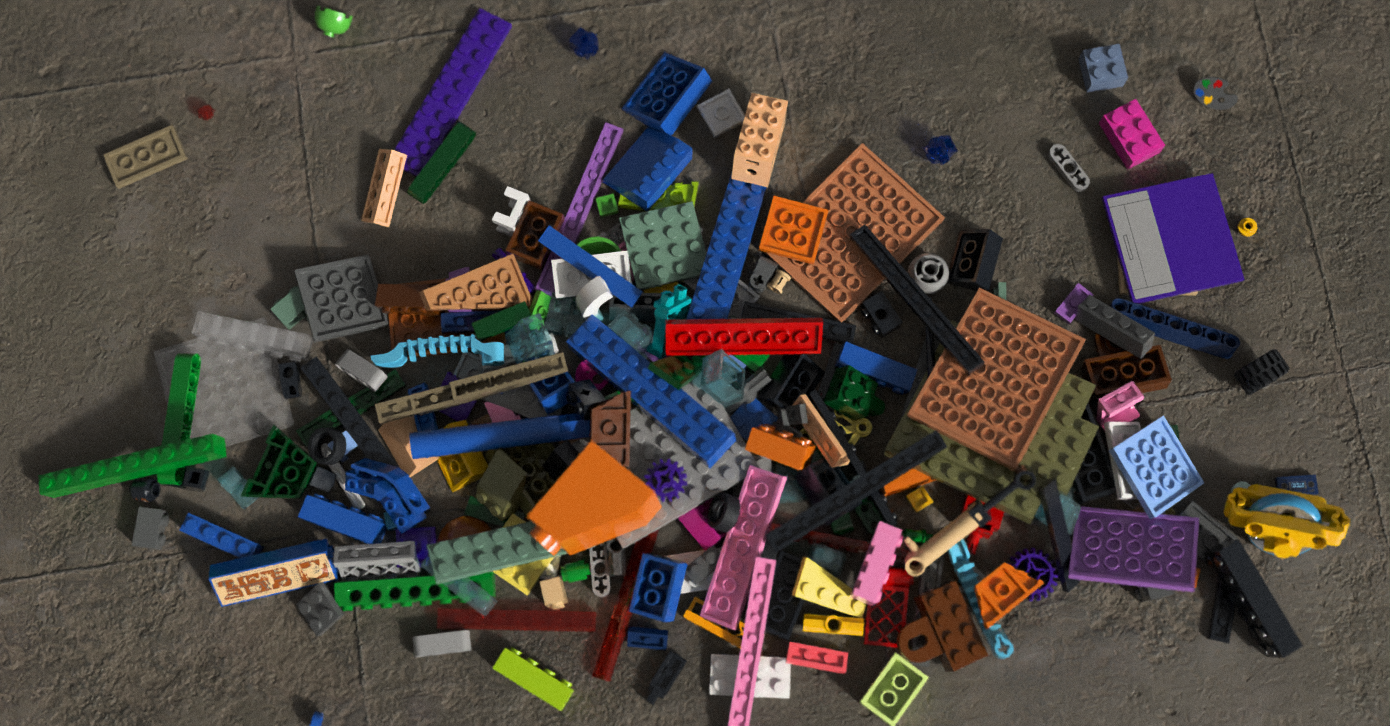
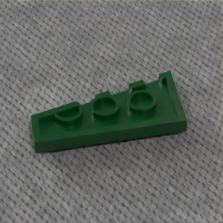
M712 355L671 356L650 362L647 369L680 390L695 379L701 371L704 372L712 366L716 358Z

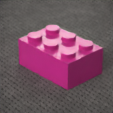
M1137 99L1105 114L1099 122V125L1127 170L1159 154L1165 147L1164 142Z

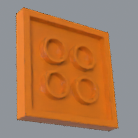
M773 196L759 250L814 265L829 210Z

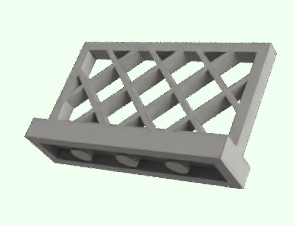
M415 541L335 547L333 564L335 568L338 567L343 582L422 577ZM398 564L400 566H403V568L400 569L395 566ZM380 566V567H382L383 569H382V570H379V569H377V568H375V567ZM359 567L364 570L361 572L359 570H356V568ZM388 571H392V572H394L395 574H389V573H387V572H388ZM348 574L355 575L353 577H347Z

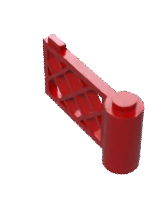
M889 567L887 571L889 577L886 584H883L881 587L886 597L872 608L871 605L867 604L863 644L898 648L897 643H891L886 636L893 630L899 633L897 627L901 625L902 629L906 625L909 586L913 585L914 576L908 574L905 568ZM885 590H889L892 592L887 594ZM896 591L904 592L903 601L896 605L890 596ZM888 598L895 608L885 614L879 605ZM903 604V609L901 611L899 607ZM876 607L884 615L877 623L870 617L871 612ZM897 609L902 615V620L894 625L888 616ZM884 619H887L893 626L886 634L877 626ZM876 627L882 637L877 641H869V632Z

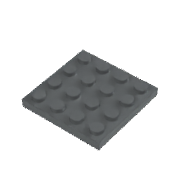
M369 254L294 270V276L314 343L389 326L387 314L381 312V309L375 306L378 283Z

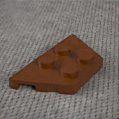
M625 390L590 409L589 443L593 441L626 467H629L630 390Z

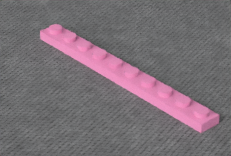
M756 556L728 726H749L776 559Z

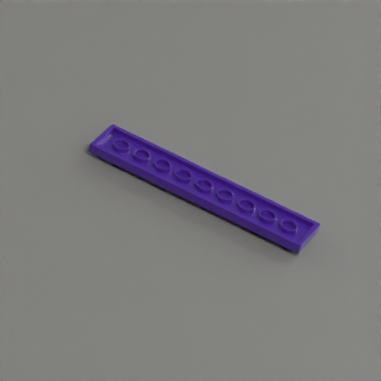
M479 8L394 150L407 155L403 171L417 177L445 140L512 28L511 23Z

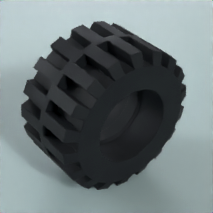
M1272 349L1236 371L1234 377L1245 393L1252 395L1288 373L1290 368L1278 350Z

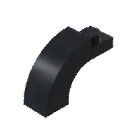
M187 467L182 484L160 485L205 492L210 472L205 469Z

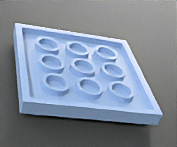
M1164 416L1154 420L1109 450L1149 519L1157 517L1204 484V481Z

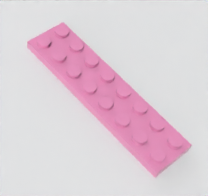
M749 465L738 498L740 501V514L734 527L727 532L700 617L732 630H737L751 588L756 556L761 557L767 539L766 534L769 533L787 477Z

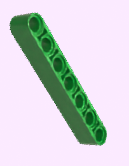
M178 353L175 357L162 445L190 439L201 367L199 354ZM186 467L157 473V480L160 484L180 485L184 480Z

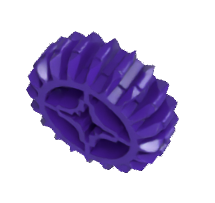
M1024 548L1022 553L1019 551L1015 553L1016 557H1010L1012 563H1007L1017 570L1020 562L1024 560V572H1040L1033 577L1036 580L1042 575H1047L1044 586L1040 590L1037 588L1028 596L1029 602L1033 601L1034 597L1037 601H1040L1041 595L1047 598V592H1054L1051 586H1057L1058 584L1056 581H1053V579L1059 578L1058 574H1053L1058 569L1051 566L1055 560L1048 561L1047 559L1050 555L1047 553L1042 556L1043 550L1041 549L1036 554L1035 548H1031L1030 553L1027 548ZM1031 559L1040 562L1044 568L1039 569L1035 567Z

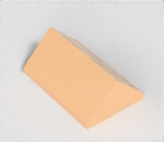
M414 416L384 423L378 430L400 469L410 477L440 459L439 456L420 459L412 458L410 433L418 432Z

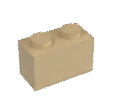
M560 577L540 581L545 605L553 610L564 608V604L568 603L563 580Z

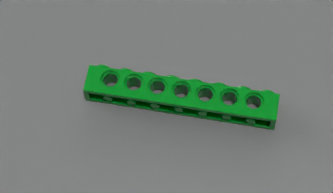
M487 572L436 584L434 576L334 583L335 601L342 611H353V607H361V610H371L373 606L380 605L381 609L392 608V604H400V607H412V603H420V606H429L435 601H440V604H452L451 600H459V603H470L471 599L479 598V602L491 601V597H496L494 572ZM473 583L479 584V590L476 593H471L470 586ZM458 584L460 587L459 592L454 595L451 594V586ZM438 585L440 588L439 594L432 596L431 588ZM414 587H419L420 594L417 597H412L411 595ZM399 588L400 596L393 599L392 591ZM375 590H379L381 593L377 600L372 598V593ZM359 591L361 597L358 601L354 602L352 596L354 592Z

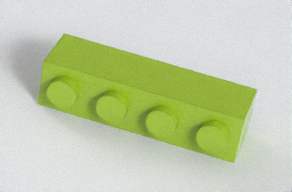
M513 647L510 650L505 648L492 669L562 711L574 692L571 688L572 684L563 678L561 681L554 678L555 673L547 668L544 671L537 667L539 663L528 657L525 660L520 656L522 653Z

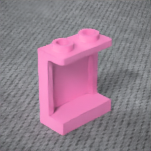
M1133 381L1098 399L1096 421L1104 432L1105 422H1133L1140 417L1134 404L1143 400L1144 395Z

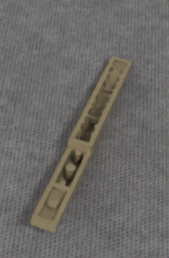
M562 352L449 382V385L375 404L378 421L380 424L417 414L421 416L568 372L564 353Z

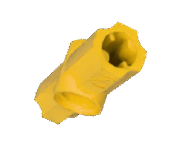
M804 614L803 632L863 636L864 618ZM829 620H836L838 622L837 630L829 629Z

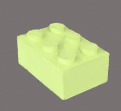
M894 653L859 703L889 726H895L929 677L897 653Z

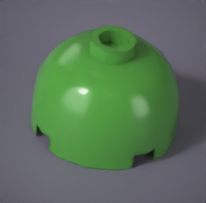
M316 6L315 24L318 28L324 30V35L334 37V34H343L349 29L353 16L349 15L348 18H345L346 14L325 7L322 11L320 10L321 6Z

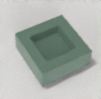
M998 282L996 287L993 288L992 294L1006 300V282Z

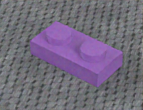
M1078 283L1054 314L1069 325L1077 316L1078 306L1089 295L1093 296L1094 294Z

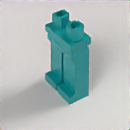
M680 284L674 286L673 292H662L661 299L654 302L656 323L653 342L647 344L646 351L660 359L666 357V320L687 319L689 304L692 298L686 295L687 288Z

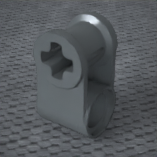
M761 255L750 277L749 287L757 294L762 293L773 277L778 263Z

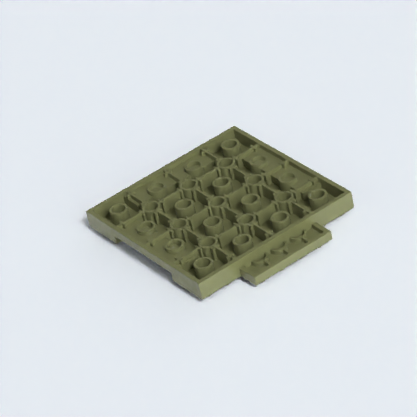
M951 320V324L957 328L959 323ZM941 343L935 352V365L945 349ZM927 371L885 449L884 455L892 458L935 431L907 417L928 379ZM1067 374L1019 466L1028 465L1033 469L1036 477L1035 485L1029 490H1023L1018 487L995 505V508L1031 524L1041 503L1038 487L1049 478L1056 479L1059 493L1067 496L1099 427L1081 418L1096 386L1095 384L1073 374ZM942 434L940 436L948 447L914 468L967 495L978 498L984 503L1014 481L1013 470ZM1023 474L1020 476V480H1027L1030 475Z

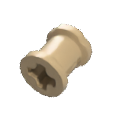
M777 269L775 271L776 275L771 283L767 284V287L777 294H782L784 285L787 281H790L791 277Z

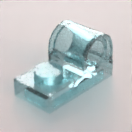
M234 466L217 478L221 486L233 496L244 510L259 498L241 497L247 480Z

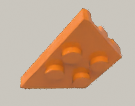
M1004 562L974 587L984 628L986 630L1044 584V582L1040 579L1036 580L1028 576V573L1016 570L1013 566Z

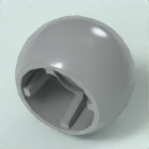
M934 253L918 255L911 261L907 273L925 294H934L940 291L949 279L947 263L943 258ZM917 267H918L919 269L921 268V270H920V275H917V272H916V268H917ZM925 268L933 269L934 274H927ZM938 272L940 274V280H938V278L936 277Z

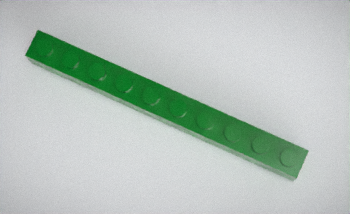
M208 434L38 475L39 494L56 498L225 458V438L215 434Z

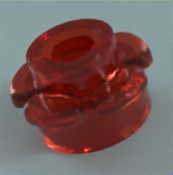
M211 105L201 107L197 110L198 118H203L205 121L214 117L215 109H212Z

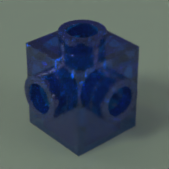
M582 27L569 40L570 48L580 58L584 57L588 60L599 50L597 36L591 31L587 32Z
M950 135L934 137L924 147L926 157L932 164L940 163V165L949 162L950 157L958 152Z

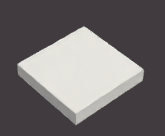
M730 89L697 105V109L714 138L743 124L745 115Z

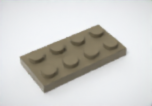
M173 125L103 154L118 189L188 159Z

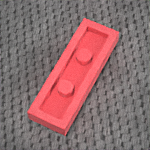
M789 642L786 663L845 674L848 653Z

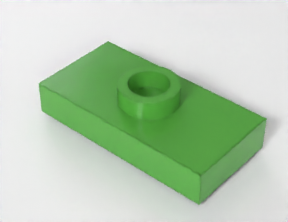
M537 290L529 308L533 320L523 325L534 332L540 333L554 298Z

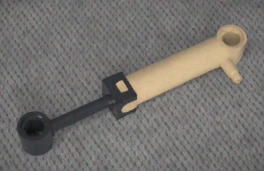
M1028 465L1018 466L1014 471L1013 482L985 504L978 498L967 506L965 512L920 547L909 537H906L904 542L911 550L905 556V569L907 573L912 576L921 575L928 565L978 526L983 527L992 520L989 510L1018 487L1023 490L1033 488L1036 483L1033 469ZM1023 474L1030 475L1029 479L1024 481L1020 480V476ZM914 560L920 562L917 566H912L910 563Z

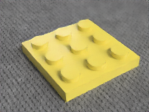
M512 513L502 528L526 522ZM554 557L492 572L528 596Z

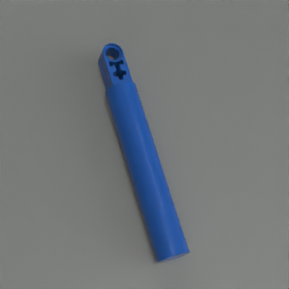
M575 413L410 433L411 454L413 459L586 438L590 437V420L584 421L579 414Z

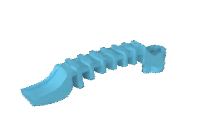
M471 334V336L460 335L455 337L450 335V337L439 336L438 338L409 339L407 342L398 343L388 353L371 356V360L376 366L395 368L406 363L408 359L407 352H409L410 361L416 362L415 350H419V356L426 357V349H429L433 355L437 354L436 348L440 347L441 353H447V347H450L452 353H458L457 346H461V352L468 353V348H471L474 354H480L482 365L501 366L505 364L503 343H481L474 334Z
M962 539L948 550L950 562L959 578V583L963 587V593L966 594L967 602L973 610L972 613L977 619V624L980 625L981 633L987 640L993 655L998 659L1007 658L1013 652V645L1001 625L996 622L987 630L984 628L974 587L978 584L976 578L978 574L974 573L972 569L974 563L969 562L970 554L964 539ZM1006 646L1007 650L999 652L998 648Z

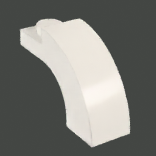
M597 276L579 291L576 296V304L585 321L592 314L601 321L604 317L599 307L613 296L605 280L601 276Z

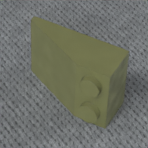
M499 449L479 481L475 497L490 510L492 515L497 516L503 521L519 510L527 473Z

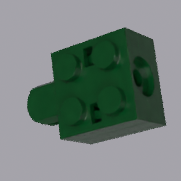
M850 365L835 369L824 400L825 404L852 421L866 418L868 414L872 417L881 415L885 410L884 401L875 396L878 386L877 382Z

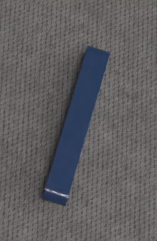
M1116 298L1110 305L1113 309L1155 332V337L1214 356L1228 359L1232 357L1240 346L1239 338L1233 334L1134 302Z

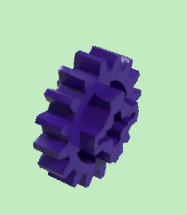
M660 459L659 465L653 462L654 468H647L650 475L644 476L649 481L645 484L655 492L657 498H661V502H664L665 498L672 502L673 496L679 499L678 493L685 492L682 486L688 485L683 480L687 478V474L682 473L684 471L683 466L677 468L679 465L677 461L671 464L670 459L667 460V463ZM676 472L679 476V483L674 480ZM669 477L670 482H665L663 484L662 479H667ZM653 478L658 481L656 489L653 485ZM666 490H673L669 493H665Z

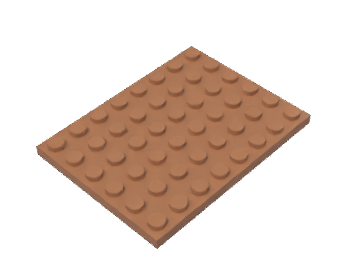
M862 143L803 202L804 204L829 210L814 265L767 252L764 253L772 261L778 263V266L831 316L842 323L885 280L850 239V234L866 225L898 263L901 264L937 228L945 217Z
M979 287L956 329L984 360V365L968 376L947 350L944 349L907 417L935 431L937 430L940 434L1015 471L1086 339Z

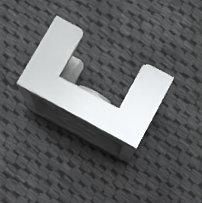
M507 186L504 195L510 197L508 205L513 210L510 217L495 212L492 221L499 225L496 227L498 232L512 237L530 198L528 194Z

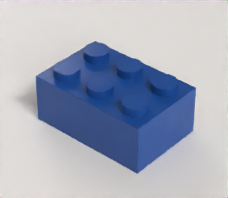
M643 553L629 612L662 622L674 621L688 563L654 553Z

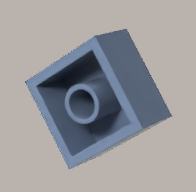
M1120 44L1082 51L1079 63L1087 93L1123 87L1128 79Z

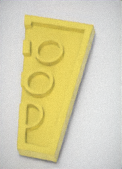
M803 557L792 596L857 618H863L866 603L850 597L852 588L809 558Z

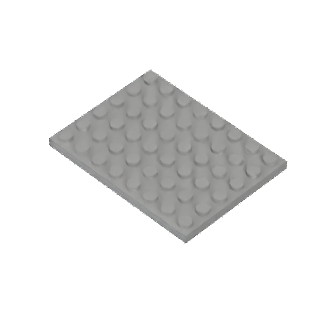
M703 371L684 386L682 390L734 432L736 441L709 469L638 407L631 410L629 467H624L643 483L649 481L644 476L650 475L647 468L653 469V462L659 465L660 459L664 463H667V460L670 459L671 464L675 461L678 462L677 468L683 466L684 471L682 473L687 474V478L683 480L688 485L682 486L685 492L678 493L679 499L673 496L672 502L668 498L661 502V498L658 497L662 507L647 525L618 536L617 539L623 549L712 499L717 494L745 480L749 465L760 468L751 452L745 450L746 444ZM590 437L582 438L572 444L580 454L589 444ZM676 472L674 480L679 483V476ZM669 477L667 479H662L663 484L665 482H670ZM653 478V485L656 489L658 481ZM666 490L665 493H669L673 490Z

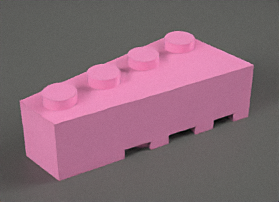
M879 521L852 589L851 598L871 606L879 602L882 595L881 587L883 584H886L889 573H887L889 565L893 566L896 554H894L896 546L900 547L904 537L901 535V529Z

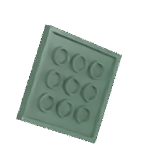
M693 201L619 218L637 288L645 290L700 277L706 257V250Z

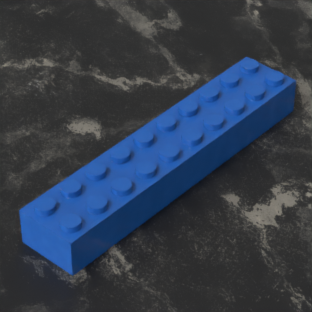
M593 314L566 341L569 349L616 390L620 393L630 390L631 402L709 469L735 443L736 437L734 432L684 390L676 389L647 369L650 362Z

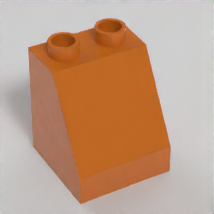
M591 441L527 516L536 525L529 534L553 556L561 548L569 555H573L647 525L662 506L655 492Z

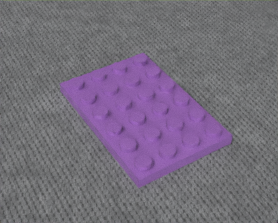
M1077 506L1069 578L1194 592L1199 518L1160 514L1153 519H1149L1148 515L1143 512Z

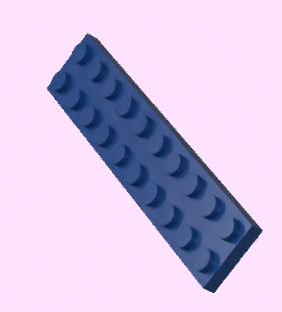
M731 173L687 319H728L767 187L731 179Z

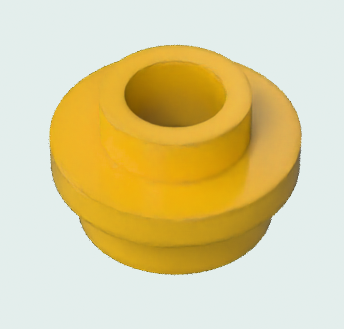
M1243 218L1238 223L1237 228L1241 235L1249 237L1256 233L1257 224L1251 218ZM1245 224L1250 225L1251 229H1247Z

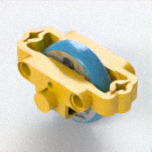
M1258 484L1250 485L1247 489L1241 487L1234 488L1233 492L1227 497L1223 511L1231 525L1245 528L1246 534L1254 546L1279 558L1297 557L1311 548L1322 549L1326 545L1338 546L1341 540L1345 538L1350 524V518L1345 515L1341 507L1328 505L1326 500L1320 496ZM1244 506L1250 507L1248 511L1243 510ZM1323 522H1328L1329 526H1324Z

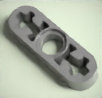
M1053 145L1048 152L1050 161L1074 191H1085L1090 183L1089 177L1063 145ZM1055 151H1056V152H1059V151H1060L1061 154H1060V156H1059V155L1054 156V152H1055ZM1071 164L1074 168V171L1070 173L1066 172L1064 170V165ZM1083 180V186L1081 184L1077 185V181Z
M603 542L600 546L604 547V550L600 551L601 558L605 556V560L597 559L593 561L594 557L597 558V552L593 551V548H596V546L589 549L592 589L598 597H606L611 590L608 550L605 542ZM598 563H603L606 567L605 572L602 574H597L594 571V567ZM607 576V580L603 579V585L607 586V589L604 590V593L600 594V591L596 590V587L600 585L599 579L595 581V577L603 578Z

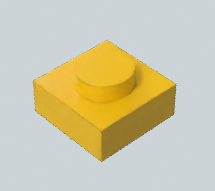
M923 486L906 496L916 513L933 503V500Z

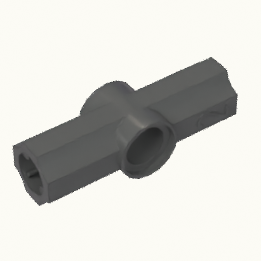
M761 367L746 380L740 379L736 381L732 386V391L720 400L728 415L743 403L750 404L753 402L757 392L770 383L772 378Z
M617 537L607 541L609 577L626 575L625 548L623 549L621 546L618 551L611 550V544L618 541Z

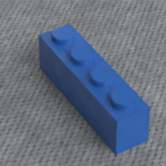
M848 342L842 345L835 366L838 368L850 365L877 382L879 387L885 388L887 386L892 388L894 393L900 395L906 394L911 390L917 373L915 368Z
M190 513L187 514L179 530L239 558L261 554L264 546Z

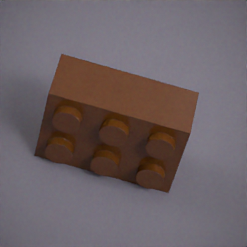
M528 200L506 248L507 255L514 254L517 261L543 271L551 250L538 240L549 225L560 231L565 219L564 215Z

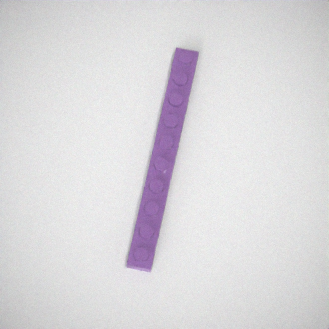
M606 122L559 231L575 244L623 133V128ZM553 251L550 252L535 287V292L537 290L542 291L552 298L555 294L551 260L563 259Z

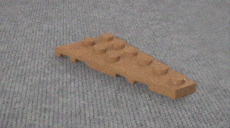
M514 254L419 292L427 311L505 309L524 301L527 307L530 308L533 301Z

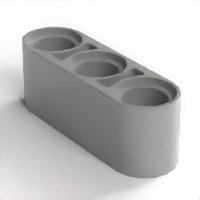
M349 349L335 363L345 374L374 392L377 391L388 377L382 370Z
M470 630L412 637L414 657L471 651Z

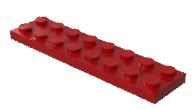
M823 318L666 320V356L821 354Z

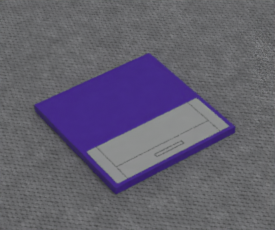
M1213 173L1102 197L1131 302L1140 304L1243 282L1245 280Z

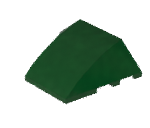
M273 425L266 439L268 446L253 478H248L241 497L301 499L317 462Z

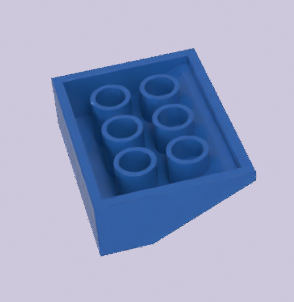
M664 52L622 109L649 128L672 136L713 81L703 67Z
M647 128L602 181L647 212L692 160V147L676 137Z

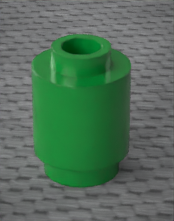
M584 560L565 563V566H561L563 582L568 581L571 583L588 579L587 575H591L589 563H585Z

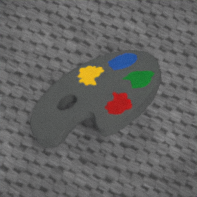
M1219 77L1202 78L1194 86V94L1198 101L1211 109H1229L1238 100L1237 95L1224 93L1223 90L1229 85V82ZM1222 97L1225 101L1219 102L1218 98Z

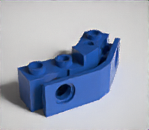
M367 458L351 464L353 469L346 472L345 490L380 501L401 534L412 529L427 518L424 511L428 510L430 506L410 476L402 469Z

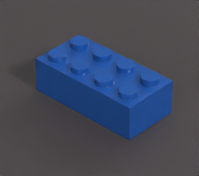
M315 493L314 496H306L298 515L299 518L367 544H380L382 542L387 526L380 517L370 513L367 517L365 516L366 513L353 507L348 510L347 506L332 500V503H329L330 500Z

